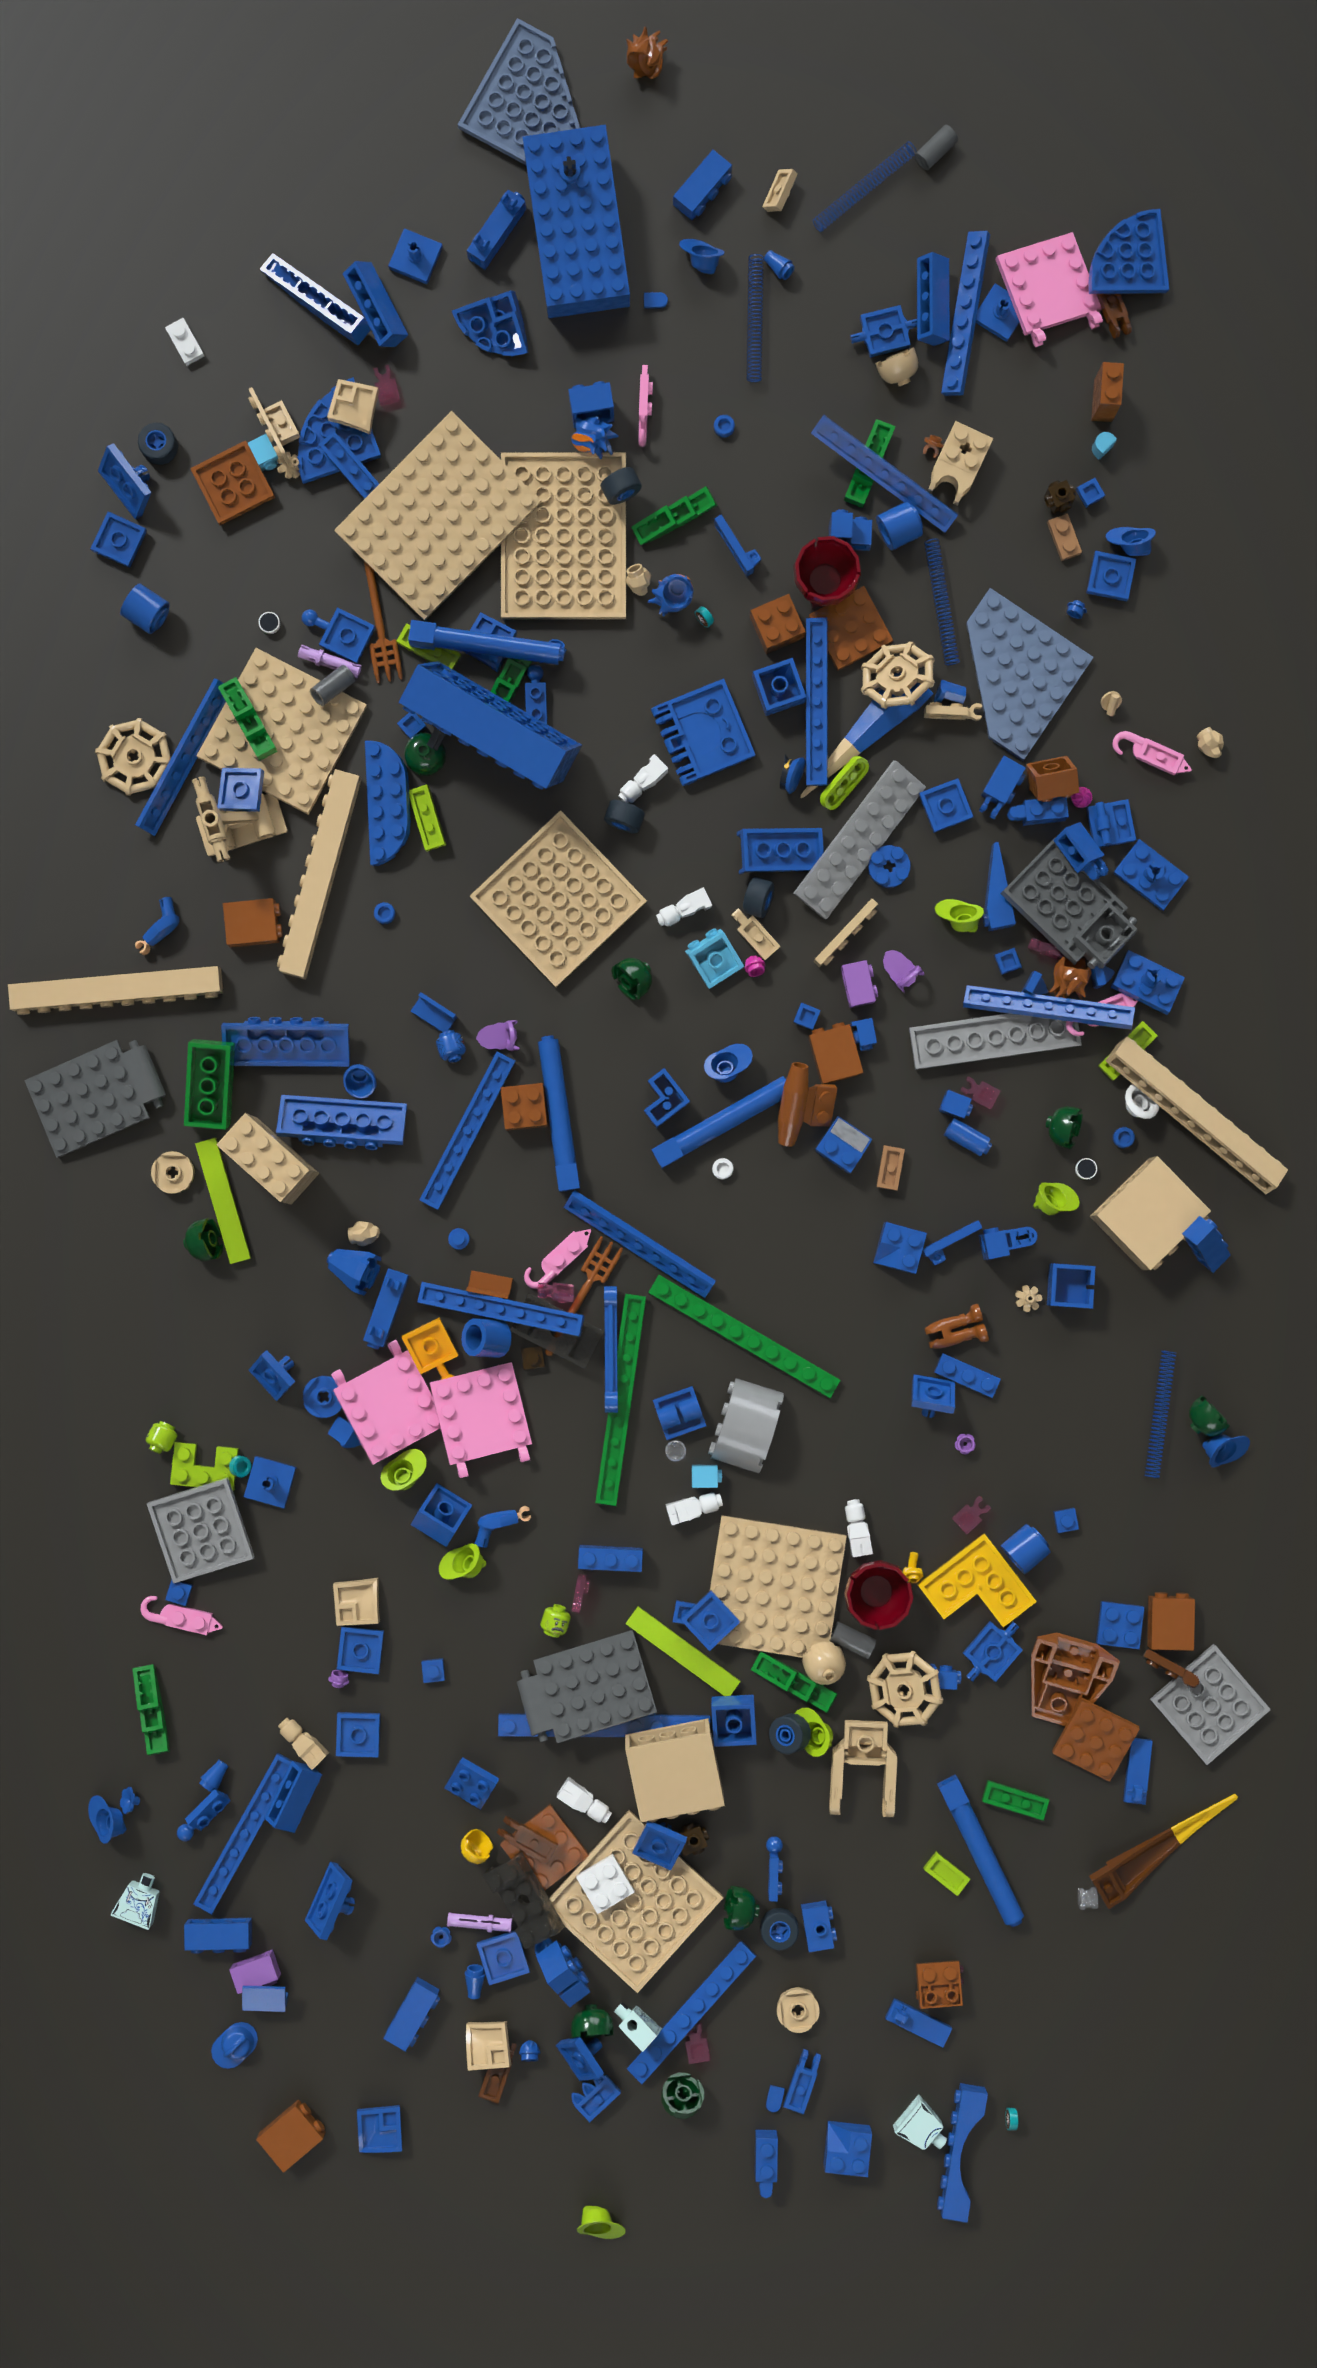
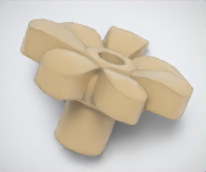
M286 452L290 461L287 464L283 457L278 458L277 462L280 466L277 470L279 473L285 472V477L288 479L300 476L298 471L299 460L296 454L291 456L290 452Z
M1028 1285L1022 1286L1023 1292L1017 1291L1015 1293V1296L1019 1298L1015 1302L1017 1307L1023 1306V1311L1029 1312L1031 1308L1033 1310L1038 1309L1039 1305L1037 1302L1042 1301V1295H1037L1038 1288L1033 1286L1030 1289Z

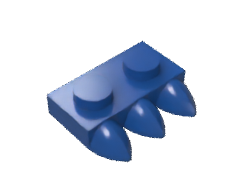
M607 2075L593 2079L595 2086L590 2083H582L584 2096L579 2093H572L571 2095L574 2106L589 2123L621 2094V2090Z

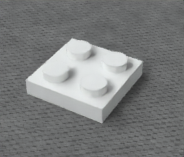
M614 1854L609 1855L576 1875L597 1914L635 1892Z

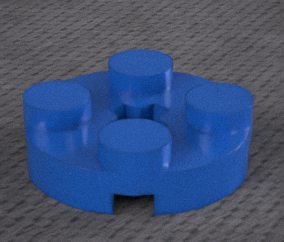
M892 845L878 848L872 854L868 864V872L871 879L885 888H894L902 884L910 871V860L902 848ZM887 861H890L891 864L895 865V867L892 868V872H889L888 869L883 868V866L886 865Z
M320 1376L313 1378L303 1390L304 1406L315 1417L327 1418L334 1416L342 1409L333 1392V1389L338 1387L333 1377ZM327 1391L329 1393V1401L324 1400L321 1402L319 1400L321 1398L319 1393Z

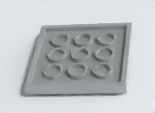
M228 1477L147 1503L173 1583L245 1562L255 1557Z
M1214 1644L1185 1668L1198 1676L1200 1683L1197 1687L1192 1688L1184 1685L1183 1679L1180 1677L1177 1680L1173 1678L1150 1698L1206 1765L1271 1710Z

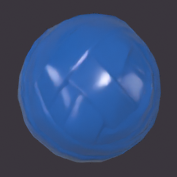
M352 1065L343 1075L344 1087L353 1097H368L376 1089V1076L371 1069L364 1065Z

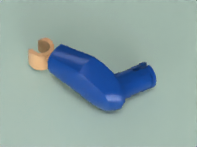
M172 897L159 899L162 917L142 936L144 941L140 940L135 943V948L137 949L144 945L140 954L147 955L150 952L149 945L154 946L179 925L180 919L175 914Z
M523 1506L518 1513L515 1510H506L480 1517L477 1522L479 1531L474 1544L487 1548L492 1530L516 1524L518 1519L529 1521L531 1515L522 1516V1513L529 1511L530 1508Z

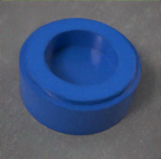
M728 415L718 416L714 422L715 433L722 438L732 435L735 427L734 420Z
M383 902L375 907L374 917L381 924H389L395 918V910L391 904Z
M1127 1127L1119 1128L1113 1134V1142L1119 1148H1128L1134 1143L1135 1135Z

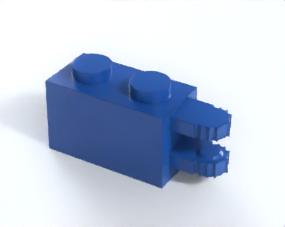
M1003 756L981 794L986 799L979 811L982 813L986 811L988 803L991 801L997 804L990 816L995 819L1001 807L1003 808L1005 803L1010 804L1016 793L1013 792V789L1016 785L1020 786L1026 776L1023 774L1025 767Z
M1055 797L1048 802L1038 801L1037 799L1025 800L1021 805L1012 806L1008 810L1007 817L1011 821H1023V826L1065 822L1069 817L1067 798Z
M1081 822L1066 827L1053 840L1077 873L1085 871L1092 880L1107 875L1109 870L1102 860L1104 854Z
M755 2130V2180L759 2182L760 2195L764 2198L771 2197L773 2182H777V2130Z

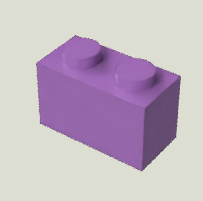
M867 960L842 965L841 972L849 1008L875 1003L878 991L876 985H872L871 977H874L872 966L867 964Z
M273 1950L234 1963L229 1969L237 1994L242 1993L243 1985H274L281 1975Z

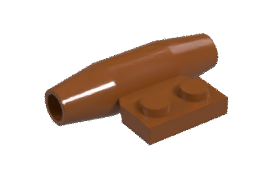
M801 1062L791 1064L783 1087L778 1116V1143L788 1147L795 1145L803 1121L810 1126H831L837 1087L831 1084H815L808 1088V1065Z

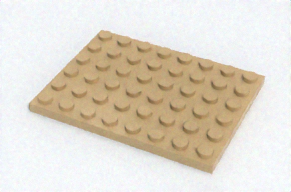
M451 411L334 531L425 621L541 503V500Z
M616 452L612 455L602 453V459H599L596 453L594 455L592 453H501V461L541 500V503L501 543V619H626V501L616 505L609 504L600 486L608 475L619 469L626 468V452Z

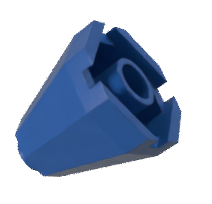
M336 1249L327 1258L328 1269L351 1291L364 1296L367 1292L363 1290L365 1288L370 1289L380 1271V1265L377 1264V1260L381 1261V1257L365 1251Z

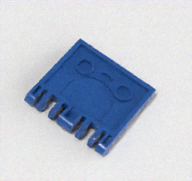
M724 679L651 708L654 718L664 715L655 720L657 725H662L672 719L675 724L663 729L660 732L662 737L678 731V734L664 740L669 755L680 752L683 749L686 751L671 758L672 762L678 763L689 758L691 763L676 770L677 775L694 770L679 778L682 786L694 783L699 779L756 756Z

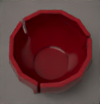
M834 536L817 537L816 540L814 538L802 547L793 565L795 584L804 598L810 601L812 609L818 606L838 605L854 593L861 579L858 555L848 542Z
M882 1560L869 1561L856 1569L849 1577L844 1592L849 1613L859 1624L875 1630L877 1628L882 1630L895 1627L908 1615L914 1598L909 1577L899 1566Z

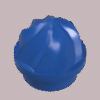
M528 2040L522 2044L519 2051L521 2061H538L540 2050L534 2041Z

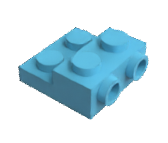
M721 929L708 931L705 934V939L700 942L699 940L691 942L688 945L689 949L685 951L709 989L744 967L727 936Z

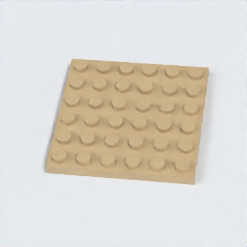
M255 648L238 681L278 752L259 761L229 706L225 703L200 748L197 758L220 770L222 768H261L264 770L263 792L309 815L362 718L367 704L341 692L327 704L320 706L310 694V689L319 683L320 680Z
M561 810L470 895V898L555 987L560 985L647 903V900Z
M721 1515L710 1590L740 1620V1623L718 1644L803 1658L805 1652L807 1655L811 1650L810 1647L820 1642H830L847 1536Z
M628 1810L589 1853L588 1857L580 1863L551 1895L543 1907L638 1993L723 1899V1895L680 1856H678L672 1870H668L632 1854L634 1846L646 1824L640 1822V1819L632 1811ZM614 1854L635 1892L597 1914L576 1875L609 1855Z

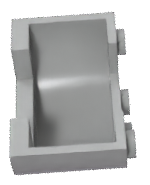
M735 1378L734 1382L730 1381L727 1393L730 1394L729 1403H724L721 1415H724L723 1423H718L715 1432L718 1438L716 1442H711L708 1454L711 1455V1459L760 1473L763 1466L762 1462L766 1459L780 1414L779 1407L782 1405L784 1393Z

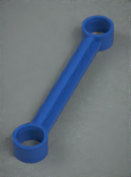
M604 1286L605 1413H618L617 1286Z

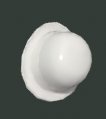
M1135 1085L1129 1086L1125 1095V1104L1128 1112L1134 1117L1151 1119L1156 1116L1160 1106Z

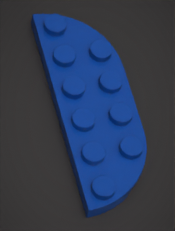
M365 741L370 865L378 866L393 859L408 839L411 822L409 778L403 759L391 747L377 741Z

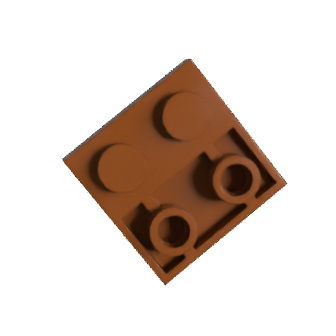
M958 1960L916 1963L918 1987L916 1999L919 2000L920 2009L963 2006Z

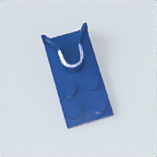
M822 828L742 829L736 832L737 836L741 838L742 868L739 870V874L746 872L810 871L824 853Z

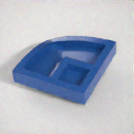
M481 612L470 631L510 637H516L517 635L516 630ZM465 652L496 672H499L505 657Z
M400 2105L357 2109L359 2152L384 2153L402 2151Z

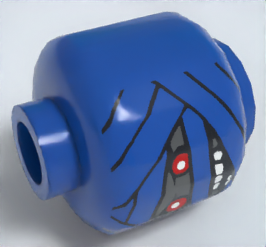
M454 1030L441 1033L436 1040L440 1058L450 1063L460 1061L462 1059L461 1056L466 1052L461 1034L456 1033Z

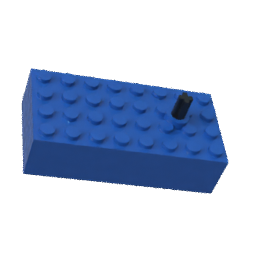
M606 125L522 136L548 318L630 307V292Z
M439 661L418 664L398 702L404 705L403 709L411 714L416 712L422 716L421 720L435 726L427 743L430 748L438 751L445 735L451 736L453 734L459 738L458 741L460 743L477 748L476 752L482 756L488 757L489 755L496 759L495 763L504 768L508 766L514 770L513 773L523 779L525 777L532 780V784L539 789H547L563 782L582 747V744Z

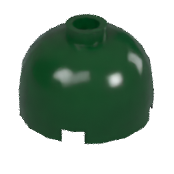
M420 733L413 736L407 742L404 749V758L407 766L420 776L433 775V773L443 768L446 761V751L443 743H441L438 751L427 745L432 735L429 733Z
M626 958L612 967L613 979H618L621 985H618V988L631 1000L636 998L638 1000L649 991L652 984L651 968L646 962L636 958Z
M1069 1106L1061 1107L1054 1112L1053 1116H1048L1046 1128H1049L1048 1134L1052 1142L1063 1148H1073L1076 1142H1072V1139L1075 1136L1078 1137L1082 1124L1083 1114H1079L1082 1112V1109Z
M209 1218L193 1222L187 1228L183 1240L184 1247L190 1255L201 1261L218 1259L223 1250V1244L219 1245L218 1237L222 1238L219 1226L215 1220H208Z
M1201 1395L1191 1405L1189 1417L1192 1423L1190 1426L1197 1434L1202 1432L1206 1436L1214 1437L1230 1427V1424L1227 1423V1420L1212 1404L1207 1402L1205 1396Z
M730 1886L731 1889L727 1890L724 1903V1911H727L728 1918H724V1926L726 1930H743L753 1923L754 1917H758L759 1904H756L755 1897L746 1888Z
M585 2005V2010L577 2012L571 2022V2038L580 2037L584 2039L598 2038L601 2035H605V2037L614 2035L611 2016L605 2010L597 2009V2005Z
M679 2072L671 2075L661 2091V2103L664 2110L677 2119L693 2117L700 2110L704 2100V2089L698 2079L696 2081L689 2073Z

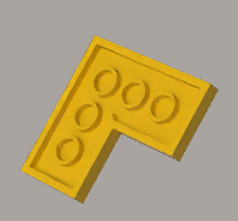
M982 1534L917 1584L943 1619L947 1618L976 1594L979 1595L1002 1627L1006 1626L1037 1602L985 1534Z

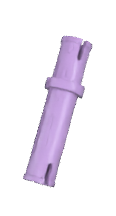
M301 645L298 652V658L311 661L316 666L322 665L336 670L341 665H345L350 669L355 678H358L362 665L329 655L321 649L316 650Z
M449 1912L447 1926L485 1929L487 1932L495 1930L511 1933L512 1918H496L494 1915L486 1917Z

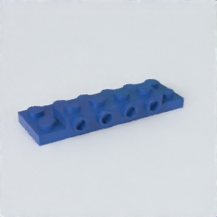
M250 1017L244 1023H222L221 1025L222 1042L235 1043L234 1066H350L349 1024H329V1021H324V1018L321 1017L312 1018L311 1021H303L301 1017L290 1018V1021H282L280 1017H271L269 1021H261L260 1017Z
M281 1095L276 1134L282 1137H296L299 1141H302V1144L312 1146L317 1142L323 1143L326 1147L344 1144V1147L354 1149L359 1145L365 1146L368 1150H377L378 1147H383V1144L403 1145L407 1104Z

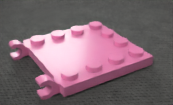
M1073 232L996 257L995 260L1024 335L1031 334L1035 347L1043 345V341H1046L1044 329L1087 316L1091 329L1098 328L1100 326L1099 323L1103 322L1102 316L1099 313L1102 308L1097 294H1089V273Z
M397 1340L387 1344L394 1358L346 1383L340 1369L331 1374L338 1386L333 1389V1392L372 1465L440 1429L433 1396L409 1351L407 1350L402 1353Z
M512 1362L430 1382L449 1465L456 1464L459 1478L468 1476L465 1461L517 1448L520 1462L530 1460L526 1445H530L532 1442Z

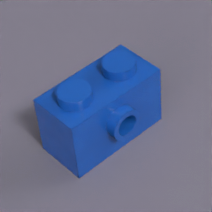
M826 1900L801 1904L809 1952L833 1949V1941H837L835 1928H831L830 1920H834L832 1907H827Z

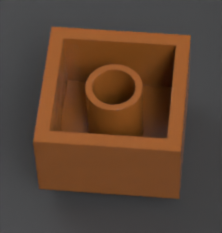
M789 594L750 610V619L766 654L799 641L805 636L806 631Z
M1067 756L1026 764L1028 787L1038 801L1048 802L1055 797L1067 798L1075 793H1080L1077 768Z
M543 1083L501 1087L506 1131L548 1126Z

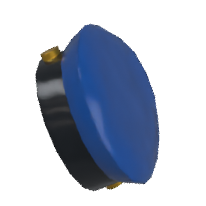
M786 754L784 755V767L780 778L781 790H785L789 794L796 790L806 767V761L803 757L792 760Z

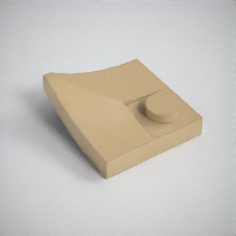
M338 379L327 416L328 420L371 434L375 407L379 395L378 387Z
M379 1578L335 1582L333 1584L337 1626L378 1624L380 1622Z
M507 2021L468 2022L466 2024L468 2071L511 2066Z

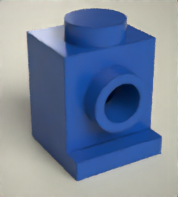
M872 1018L851 1022V1028H855V1031H852L855 1043H858L860 1051L873 1049L872 1045H875L877 1040Z
M930 1664L931 1667L939 1671L940 1689L957 1690V1684H961V1671H956L952 1666L940 1665L939 1669L935 1664Z

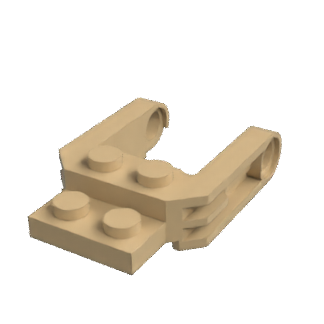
M845 1720L844 1738L832 1748L830 1815H841L840 1799H842L844 1763L876 1766L884 1764L882 1816L894 1817L897 1756L895 1750L887 1743V1722Z

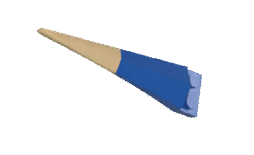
M902 672L895 673L894 677L900 676ZM916 683L910 689V692L912 693L920 685V683ZM928 688L915 701L914 705L891 706L887 709L881 708V705L873 700L828 758V778L845 766L851 758L858 756L919 710L934 693ZM881 689L879 694L883 696L885 691ZM905 693L901 696H895L894 694H892L891 698L905 696ZM807 786L801 794V798H804L818 786Z

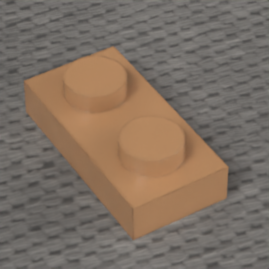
M1065 514L1048 520L1047 524L1061 561L1081 555L1082 550L1069 515Z
M883 1146L876 1187L898 1190L905 1149Z

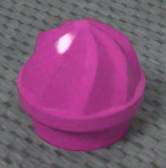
M1079 787L1080 793L1073 794L1071 801L1076 807L1085 808L1092 801V793L1085 787Z
M755 955L746 959L745 971L749 976L757 977L765 972V962L761 957Z

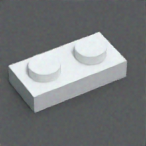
M184 318L165 327L186 366L204 357Z

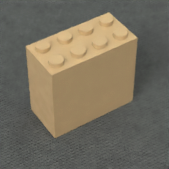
M244 1113L217 1143L220 1149L282 1203L292 1205L319 1174L262 1121L247 1113Z
M1156 1156L1149 1158L1090 1217L1141 1270H1156L1163 1264L1164 1261L1162 1259L1167 1254L1169 1256L1179 1248L1177 1244L1181 1240L1185 1241L1182 1233L1199 1216L1207 1220L1209 1218L1207 1215L1211 1210Z
M709 1718L625 1734V1750L640 1822L647 1823V1821L653 1823L660 1818L673 1819L681 1814L694 1815L702 1810L715 1811L725 1806Z

